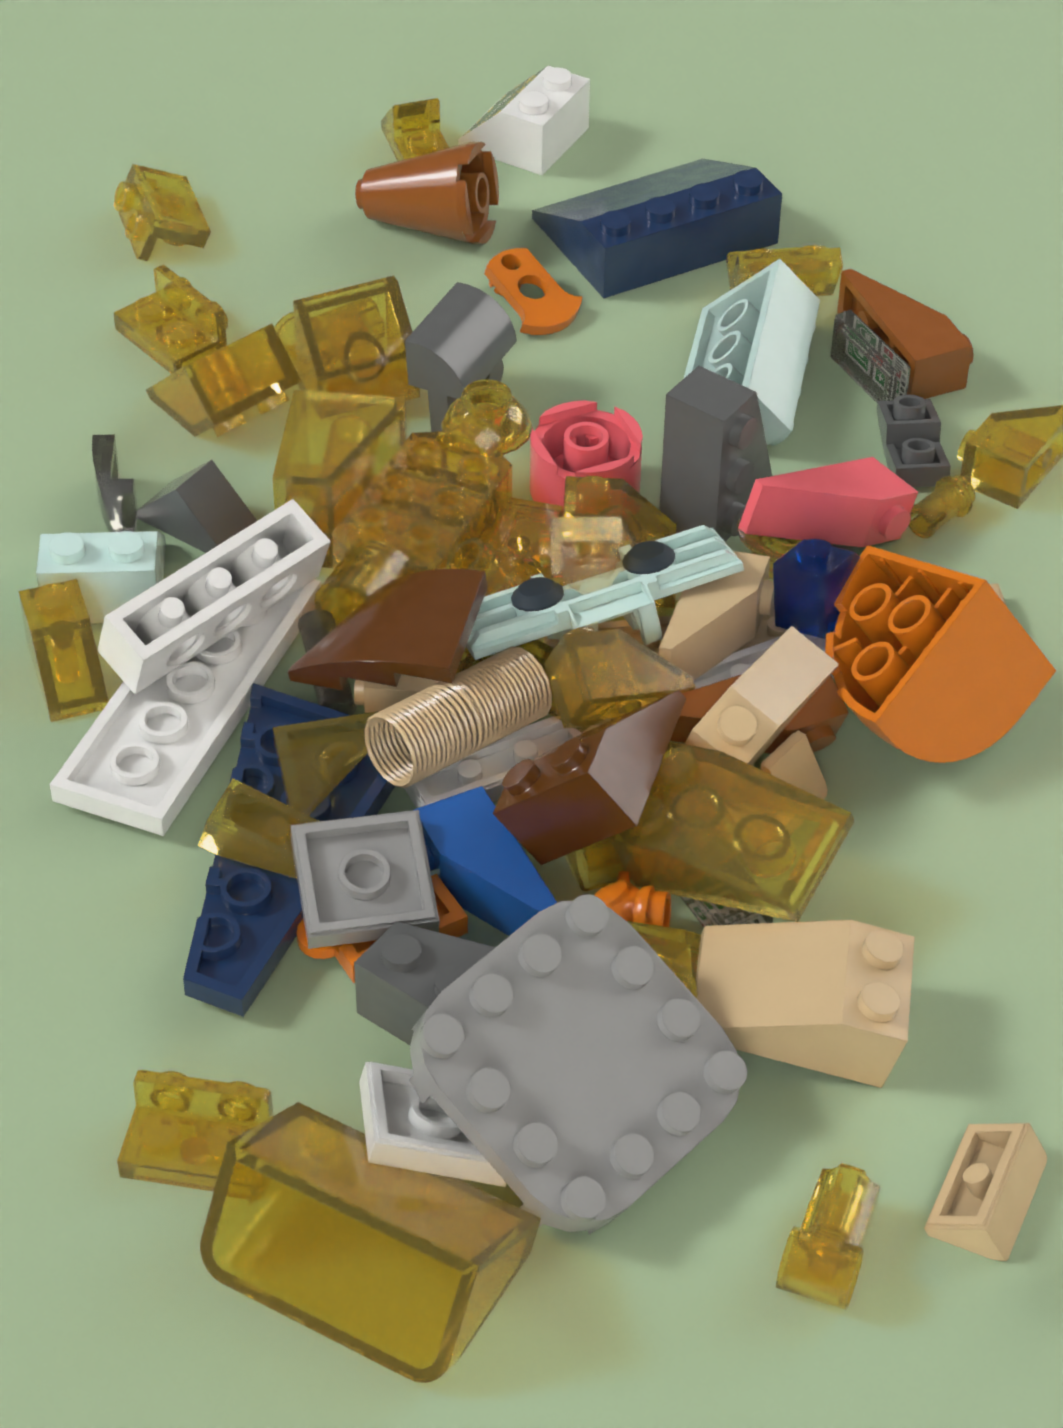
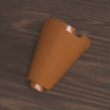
M468 142L370 168L365 171L363 178L359 179L356 184V203L359 209H363L366 217L371 220L471 244H485L490 240L496 224V220H488L489 205H498L499 181L495 159L491 151L482 152L481 149L486 145L484 142Z

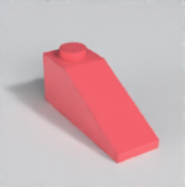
M874 457L755 479L738 528L745 534L867 547V545H876L901 538V535L910 523V512L918 491Z

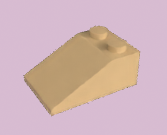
M854 920L705 926L701 933L693 995L723 1028L736 1050L882 1088L908 1042L915 937Z

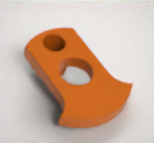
M513 248L502 251L495 255L487 264L484 275L489 279L490 288L495 286L494 292L503 296L518 313L522 320L521 333L530 335L553 334L568 327L576 318L582 302V296H574L565 292L527 248ZM522 284H533L542 289L545 295L538 299L529 298L520 292Z

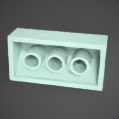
M778 259L702 308L684 378L696 367L701 366L756 391L766 444L775 446L789 436L794 427L793 421L798 399L802 392L801 385L805 367L809 360L808 354L816 328L815 322L820 299L781 259Z

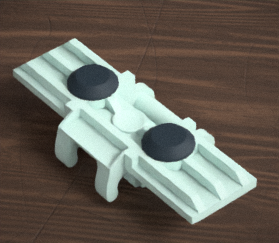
M705 525L655 541L641 542L633 547L628 544L619 547L621 561L616 563V569L565 586L545 578L540 573L531 576V579L524 581L518 586L485 596L466 647L474 659L477 660L504 651L511 646L516 647L547 636L548 639L563 640L567 643L571 652L578 650L580 661L584 666L601 660L598 645L599 623L623 616L633 630H640L644 645L662 640V631L654 600L744 571L743 562L713 527L709 528Z

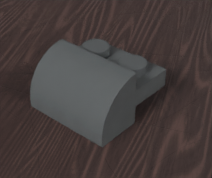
M457 282L405 340L408 383L411 386L428 390L431 433L451 439L465 421H469L474 416L477 406L487 394L499 386L504 371L502 358L517 342L514 326L498 302L482 290L461 282Z

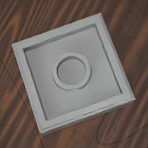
M419 810L291 825V843L308 949L378 940L396 921L439 932L440 920Z

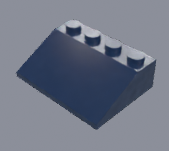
M703 158L532 210V219L604 299L778 244L782 193L756 167Z

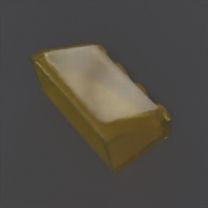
M297 1102L227 1142L201 1236L200 1252L206 1269L220 1283L412 1381L427 1383L440 1378L460 1360L530 1255L541 1218L458 1178L368 1163L364 1133Z

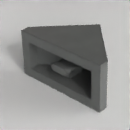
M212 459L173 480L137 510L139 520L204 553L212 550L257 521Z

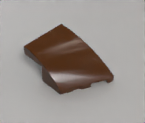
M434 569L407 574L378 588L288 670L290 681L342 691L347 678L397 687L401 674L452 683L488 588L486 573L484 571L468 569Z

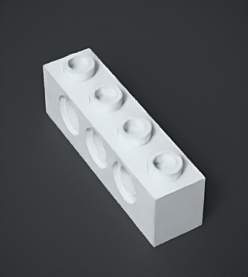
M292 499L107 614L104 618L97 651L130 690L137 694L319 577L331 541L297 502Z

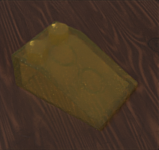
M669 742L665 754L662 755L660 768L637 826L609 837V841L637 887L654 886L655 891L670 892V894L799 922L854 824L855 819L851 812L722 751Z

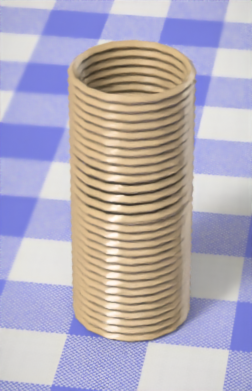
M511 646L490 658L456 673L452 683L438 682L370 716L365 725V744L368 755L384 779L394 786L407 788L547 716L552 706V689L549 678L543 666L534 655L523 648Z

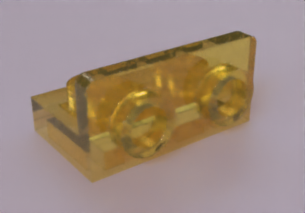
M132 164L125 182L121 181L118 184L114 196V207L118 211L125 228L126 237L129 239L137 259L148 261L158 238L173 246H183L186 244L200 248L205 247L211 230L187 176Z
M808 245L779 249L762 248L750 251L729 252L727 255L726 265L730 290L773 262L781 259L816 296H831L834 293L843 268L840 247L827 248L819 245Z
M164 264L153 269L156 292L113 312L115 329L176 378L228 353L226 338L228 319L223 308L217 302L209 300L196 290L186 278L178 276Z
M623 516L550 518L551 531H539L540 567L551 568V578L553 580H566L565 545H575L577 556L612 555L611 544H623Z
M138 1070L133 1081L136 1106L117 1159L119 1176L128 1179L255 1198L275 1132L271 1091L242 1081L228 1083L188 1077L175 1071L161 1073Z

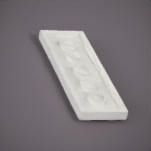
M312 580L137 694H134L123 681L50 783L52 801L164 836L249 709L253 683L264 686L322 599L321 581Z

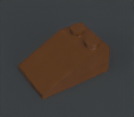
M679 690L592 728L533 760L525 759L517 763L503 779L502 785L504 789L493 815L540 865L636 827L685 704V696Z

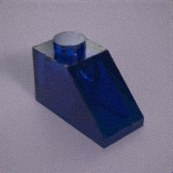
M804 539L773 563L775 626L789 629L792 626L800 633L826 640V633L835 631L840 613L834 606V603L859 561L860 556L856 552L833 547L825 540Z

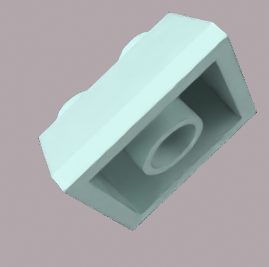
M158 531L41 534L36 576L44 625L104 623V618L107 614L164 579L166 551L165 535Z

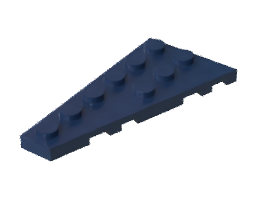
M253 683L247 722L243 724L240 737V753L237 765L232 770L217 833V850L213 866L209 867L206 879V896L201 916L197 917L183 976L186 996L244 1017L297 937V926L303 919L291 843V825L377 815L395 786L382 777L368 755L365 744L366 720Z

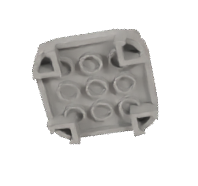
M590 894L580 895L573 901H560L538 912L442 990L412 1028L414 1032L410 1044V1055L414 1075L409 1081L420 1100L424 1103L431 1096L521 1199L524 1204L516 1212L537 1229L544 1224L566 1232L588 1231L591 1234L613 1221L725 1120L736 1104L739 1089L747 1078V1067L744 1060L737 1054L736 1049L718 1022L632 925L611 908H608L600 898Z

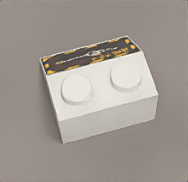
M547 66L507 92L458 139V145L468 142H484L486 145L481 149L482 152L491 151L495 160L543 175L589 128L590 79L573 74L565 68Z

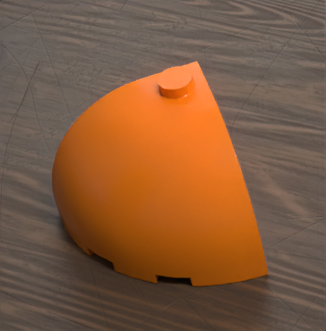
M867 545L854 563L836 597L834 606L840 613L835 631L826 633L825 653L839 663L832 675L838 689L837 693L859 720L882 740L908 755L928 762H955L974 756L992 746L1017 723L1056 672V669L987 580Z

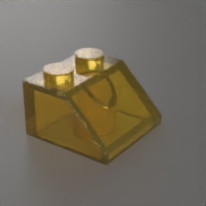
M394 275L293 301L298 387L320 423L420 397V388L411 386L408 383L405 340L413 331L398 280Z
M271 323L182 367L146 389L150 400L194 437L213 428L216 436L219 437L246 423L242 412L256 406L262 415L289 401L285 390L297 385L302 380Z

